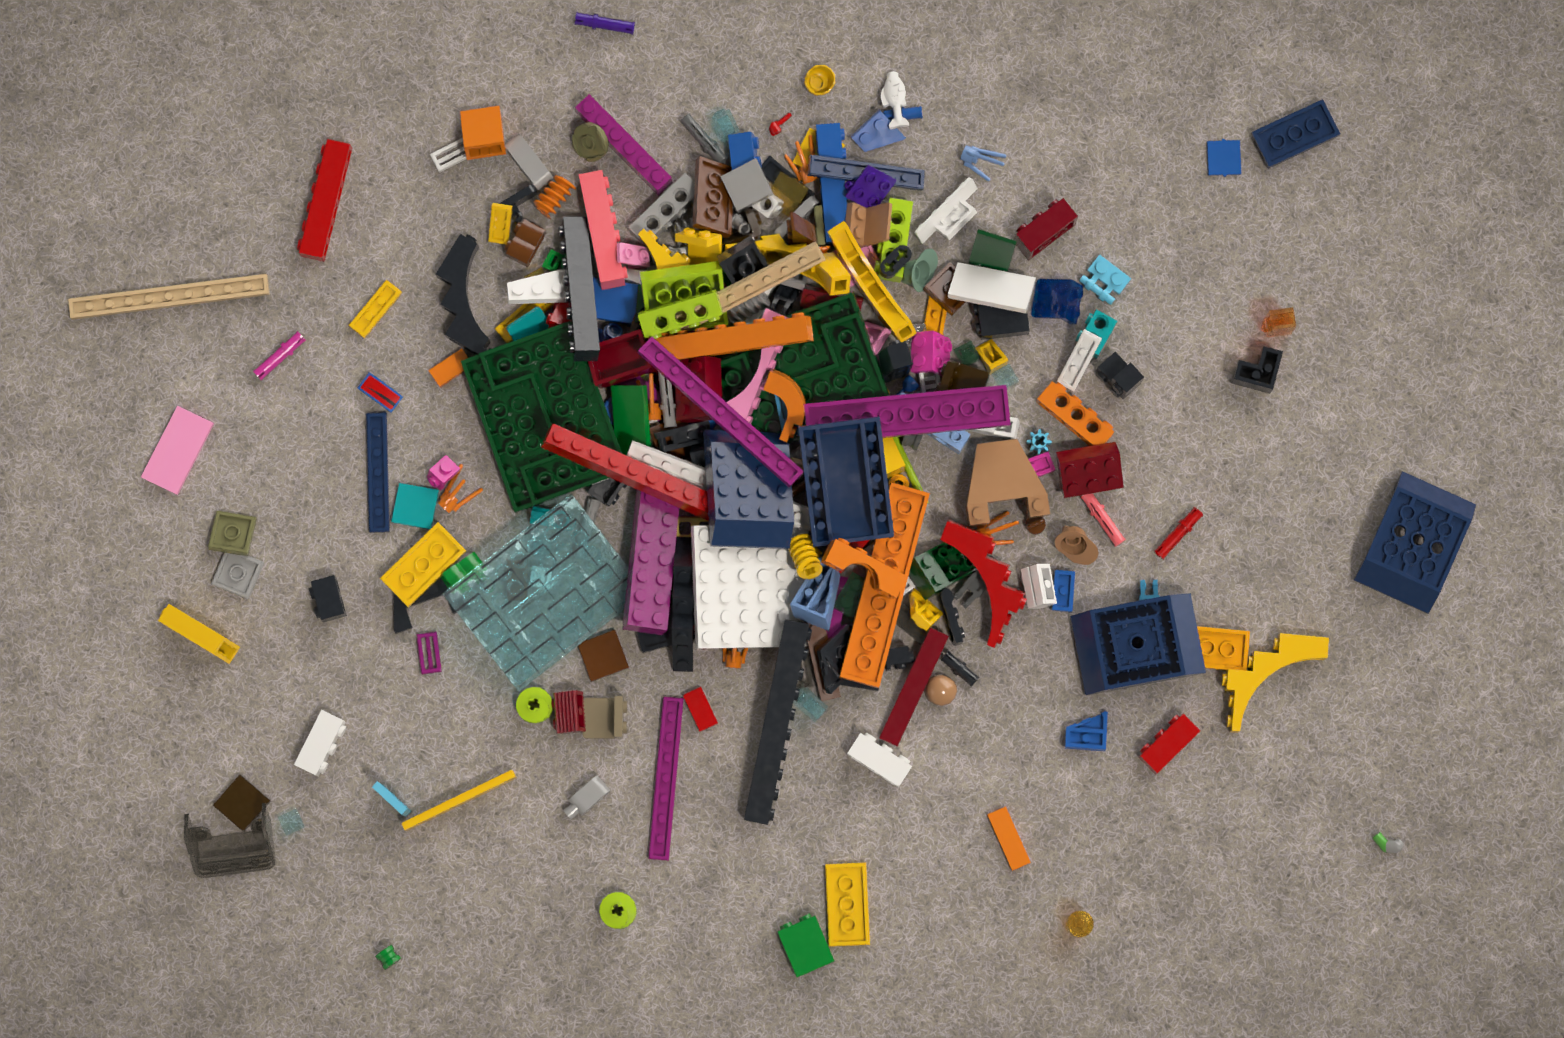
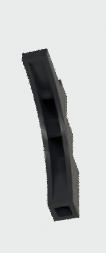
M676 537L672 619L673 671L693 672L694 593L691 537Z

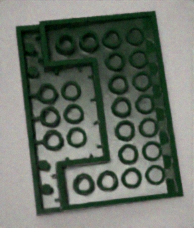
M854 291L784 315L792 318V314L804 313V316L811 317L814 341L784 345L782 351L777 353L775 357L776 365L774 368L788 375L797 383L804 395L806 404L889 396ZM762 349L710 356L721 358L722 399L726 403L739 395L750 384L757 372ZM762 390L759 398H761L760 404L757 409L753 410L751 415L753 417L751 425L759 432L782 433L775 394ZM794 435V438H789L787 443L790 444L800 440V436Z
M570 321L481 352L479 355L461 361L515 513L610 479V477L541 448L548 429L552 424H556L622 453L600 390L594 384L588 361L573 362V354L569 353L571 337H568L567 326L570 324Z

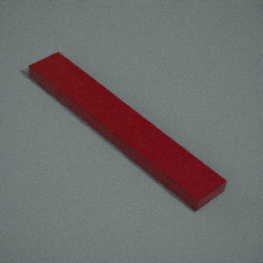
M930 628L879 737L880 739L898 747L949 638L948 635Z

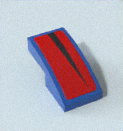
M368 372L357 387V389L390 413H392L403 398L398 392L370 372Z

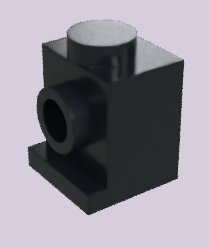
M908 646L889 649L885 663L887 672L891 671L893 666L895 670L907 668L906 664L914 662L913 651H909Z

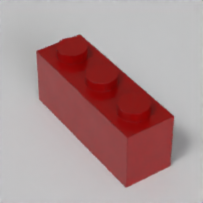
M1184 713L1180 717L1176 714L1168 722L1171 726L1166 731L1162 728L1154 736L1156 741L1152 745L1147 743L1140 750L1142 754L1138 758L1155 775L1200 732L1199 728Z

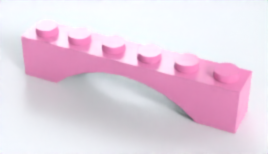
M765 309L762 319H765V322L773 321L772 317L783 315ZM783 346L763 348L761 350L760 363L752 381L744 391L727 402L750 424L753 420L752 412L760 404L761 398H759V395L764 389L767 376L775 368V357L777 353L782 351Z

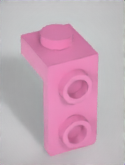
M618 243L617 262L627 264L628 269L641 270L650 267L649 249L643 246Z

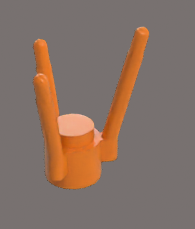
M809 135L810 153L815 155L813 137ZM796 141L795 145L803 167L799 168L801 172H799L787 154L784 155V158L796 174L798 181L802 180L803 184H807L817 180L818 177L807 176L808 165L800 144Z
M650 373L649 420H661L663 411L660 410L658 403H654L653 374ZM637 380V381H636V384H637V385H641V384H640V381Z
M463 464L459 465L460 471L463 468ZM460 471L450 480L444 493L439 497L440 501L438 504L448 513L452 510L456 512L461 506L483 491V488H479L457 504L458 499L455 495L461 489L465 480L463 479L452 493L449 491Z
M1006 511L990 520L989 524L977 526L976 530L992 536L991 534L1019 524V521L1010 522L991 530L987 528L1009 515V511ZM1013 540L993 541L994 543H996V545H1006L1014 543Z
M722 648V662H726L725 667L741 668V664H745L748 648L743 649L741 656V652H737V648H732V651L728 653L727 648Z

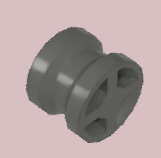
M923 434L904 436L902 445L911 446L913 450L917 451Z

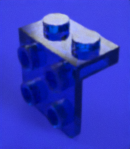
M1038 279L1031 312L1032 317L1061 319L1069 324H1077L1080 316L1083 286L1072 279Z

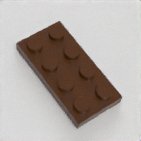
M701 156L696 159L692 227L703 231H711V233L722 234L724 238L731 236L733 202L721 179L722 175L732 171L731 166Z

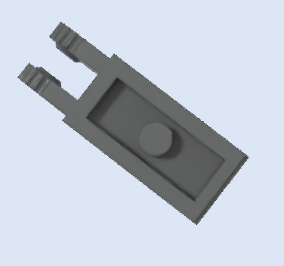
M978 570L963 584L964 586L954 595V599H960L968 589L973 595L964 602L963 607L966 609L976 598H979L985 592L987 587Z

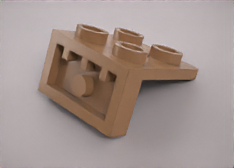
M854 202L847 203L845 223L848 225L860 248L889 240L892 203L887 202L869 208Z

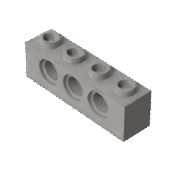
M684 173L628 227L629 232L644 247H647L639 238L638 233L643 228L648 232L651 229L647 225L650 222H656L658 227L651 231L657 236V242L660 239L658 236L663 231L665 233L668 232L674 225L672 222L677 218L681 219L688 212L687 208L694 203L695 182ZM683 194L687 198L683 202H678L676 197ZM670 208L672 213L669 216H665L661 213L662 210Z

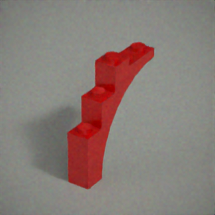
M948 520L940 540L955 547L964 554L977 568L983 578L990 596L992 609L991 632L987 645L995 648L997 644L1001 645L1005 633H1002L1004 625H1009L1012 614H1009V612L1017 613L1019 609H1024L1027 601L1024 598L1025 592L1003 584L1004 581L1008 582L1012 572L1008 570L1009 564L988 557V554L992 555L996 543L993 542L995 537Z

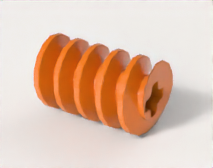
M558 175L553 177L555 182L550 181L548 183L550 188L545 187L543 189L545 194L540 193L538 195L540 200L535 199L533 201L537 210L550 220L549 212L556 214L554 206L561 208L559 200L566 202L564 194L572 195L569 188L576 190V187L571 182Z

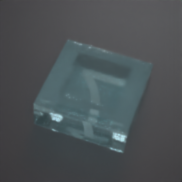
M1010 364L992 373L998 386L1007 385V388L1019 382Z
M297 809L278 817L286 836L305 828Z

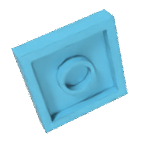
M377 781L372 786L401 815L407 817L412 812L380 782Z

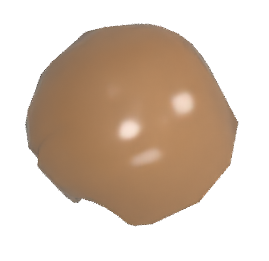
M936 675L929 678L924 693L928 701L935 705L944 706L950 704L956 698L957 686L951 678L944 675Z

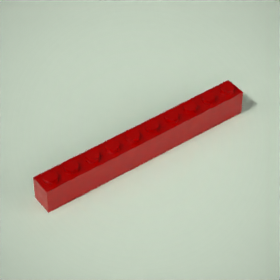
M552 424L548 429L541 448L709 521L706 490L556 424Z

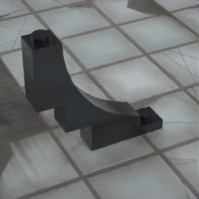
M460 234L436 272L438 279L451 286L440 305L444 310L456 316L445 333L446 338L469 352L479 355V353L487 351L486 349L490 344L489 338L483 333L473 317L468 298L469 272L479 246L474 237L468 234L466 236Z

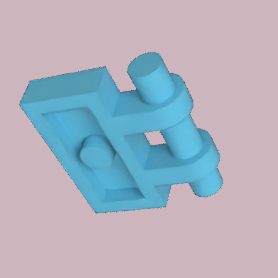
M1099 255L1087 270V272L1093 275L1092 278L1089 279L1083 275L1079 281L1085 285L1084 288L1088 291L1091 290L1097 294L1101 301L1104 302L1105 300L1111 305L1115 298L1110 293L1114 291L1119 295L1131 278ZM1097 280H1099L1104 285H1106L1107 288L1103 290L1095 283L1097 282Z

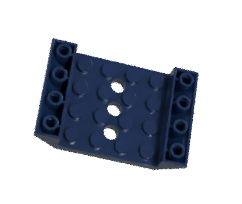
M1402 471L1366 557L1361 562L1353 581L1429 614L1442 590L1473 519L1476 504ZM1396 526L1403 527L1405 530L1404 536H1396L1394 528ZM1418 534L1423 537L1422 545L1414 544V535ZM1433 543H1439L1442 546L1441 553L1436 554L1432 551Z

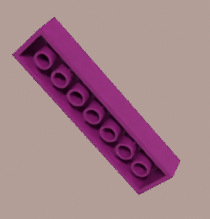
M637 489L622 630L663 635L668 628L679 508Z

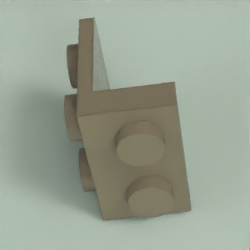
M623 696L584 699L586 731L583 732V737L586 739H623V735L627 734V721H624V713H627V701H624Z

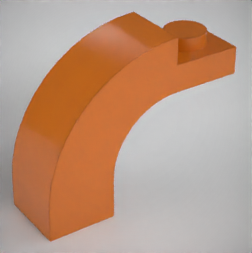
M772 369L763 390L780 397L787 407V420L779 438L787 442L789 438H794L797 427L794 425L802 426L804 424V404L806 402L800 387L792 378Z

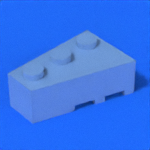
M820 563L822 565L821 574L813 579H805L790 606L795 618L829 631L840 573Z

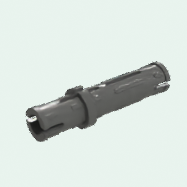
M690 113L684 116L680 122L704 148L703 151L709 154L714 161L722 164L725 163L728 157L717 146L718 143L707 135Z

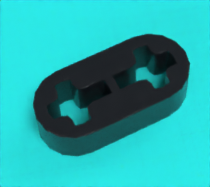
M905 245L896 247L880 264L879 273L881 276L887 279L894 277L910 261L912 256L910 248ZM899 252H906V259L902 257L899 261L896 260ZM892 263H894L895 265L892 268V272H886L885 265L890 266Z

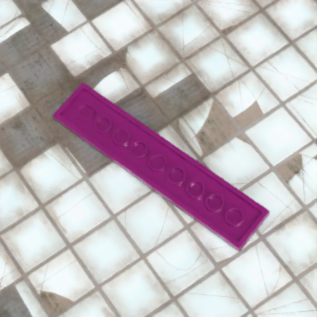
M1007 385L804 404L806 425L880 416L882 438L1011 425Z

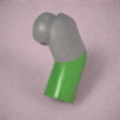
M1381 832L1372 838L1385 853H1398L1404 846L1400 839L1395 841L1386 840Z

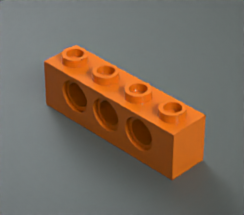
M1052 381L1037 398V404L1088 446L1107 443L1114 434L1113 426L1105 420L1102 422L1097 418L1098 414L1089 407L1086 409L1081 405L1082 401L1075 395L1070 396L1066 392L1067 389L1059 382L1055 383ZM1059 398L1064 399L1066 406L1058 407L1055 401ZM1078 411L1081 413L1082 418L1074 420L1071 417V413ZM1094 424L1097 427V432L1090 433L1087 430V425Z

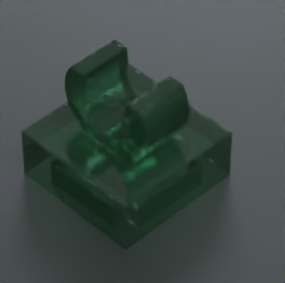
M972 341L953 349L959 363L969 366L981 359Z

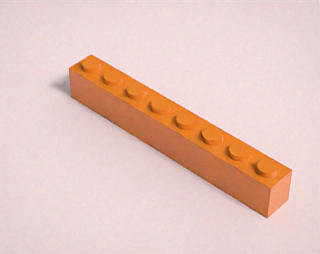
M804 313L792 314V318L786 319L784 316L772 317L773 321L766 322L765 319H755L753 324H746L745 321L735 322L733 327H726V324L716 325L713 330H707V327L696 328L693 333H688V330L676 332V335L669 336V333H662L661 337L655 339L678 360L814 341L811 317L804 316Z

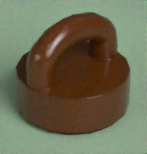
M1043 517L1030 518L1026 520L1025 526L1030 534L1038 535L1044 531L1046 522Z

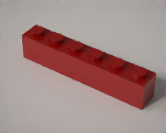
M327 139L326 145H322L321 156L323 157L321 163L317 165L316 175L318 177L317 181L313 182L311 189L313 198L312 201L308 202V218L303 221L302 225L303 238L299 239L297 250L301 257L325 262L353 149L349 143Z

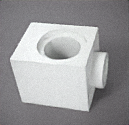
M773 194L752 205V207L767 218H774V216L777 217L783 209L781 206L784 201ZM770 199L772 205L767 210L765 208V201Z

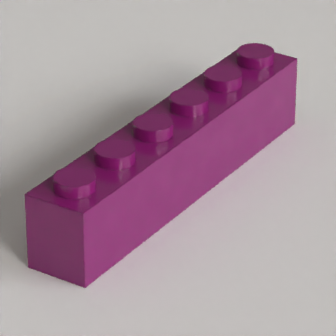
M590 94L575 107L576 113L585 122L597 124L604 130L609 147L658 196L673 183L672 177Z

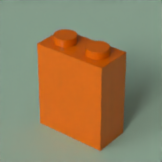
M500 106L460 111L463 144L467 160L506 154Z

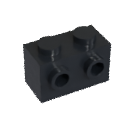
M335 575L311 581L312 587L309 588L311 598L316 600L317 606L314 607L317 619L320 618L324 623L347 616Z

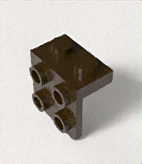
M751 206L744 210L751 226L750 232L746 235L737 232L731 234L729 238H722L724 248L726 244L739 243L749 236H752L754 241L759 238L758 236L762 234L759 227L762 221L757 210L753 211Z
M947 361V364H944L942 367L941 375L943 377L941 383L937 384L935 392L986 387L990 375L987 371L959 362Z

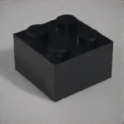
M752 236L717 256L719 264L732 284L769 266Z

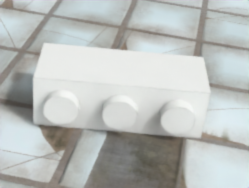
M321 710L294 765L318 777L320 773L324 774L328 766L326 761L329 755L332 756L336 751L337 744L335 743L338 737H342L345 733V721Z
M860 733L847 755L899 788L912 768L909 765L910 760L902 755L897 757L892 754L893 749L885 744L880 746L875 743L876 738L872 735Z

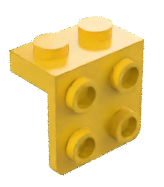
M684 228L683 231L675 233L676 242L688 244V257L692 261L689 263L690 265L718 261L717 256L722 253V234L711 233V231L695 230V228Z

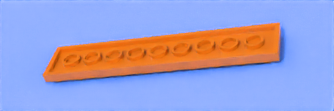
M892 482L889 485L894 537L875 539L871 557H879L885 561V565L889 567L896 566L902 569V573L907 578L898 597L890 599L874 590V579L867 569L839 678L875 688L880 686L930 493Z

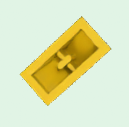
M993 339L975 347L989 375L1007 366L1008 358Z

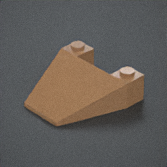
M1017 439L977 444L966 501L968 527L990 523L987 503L1025 498L1028 519L1050 515L1048 494Z

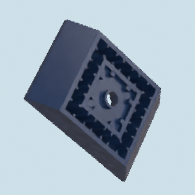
M1191 593L1167 595L1098 608L1071 616L1086 696L1206 673ZM1136 637H1140L1144 641V645L1138 649L1132 646V640Z

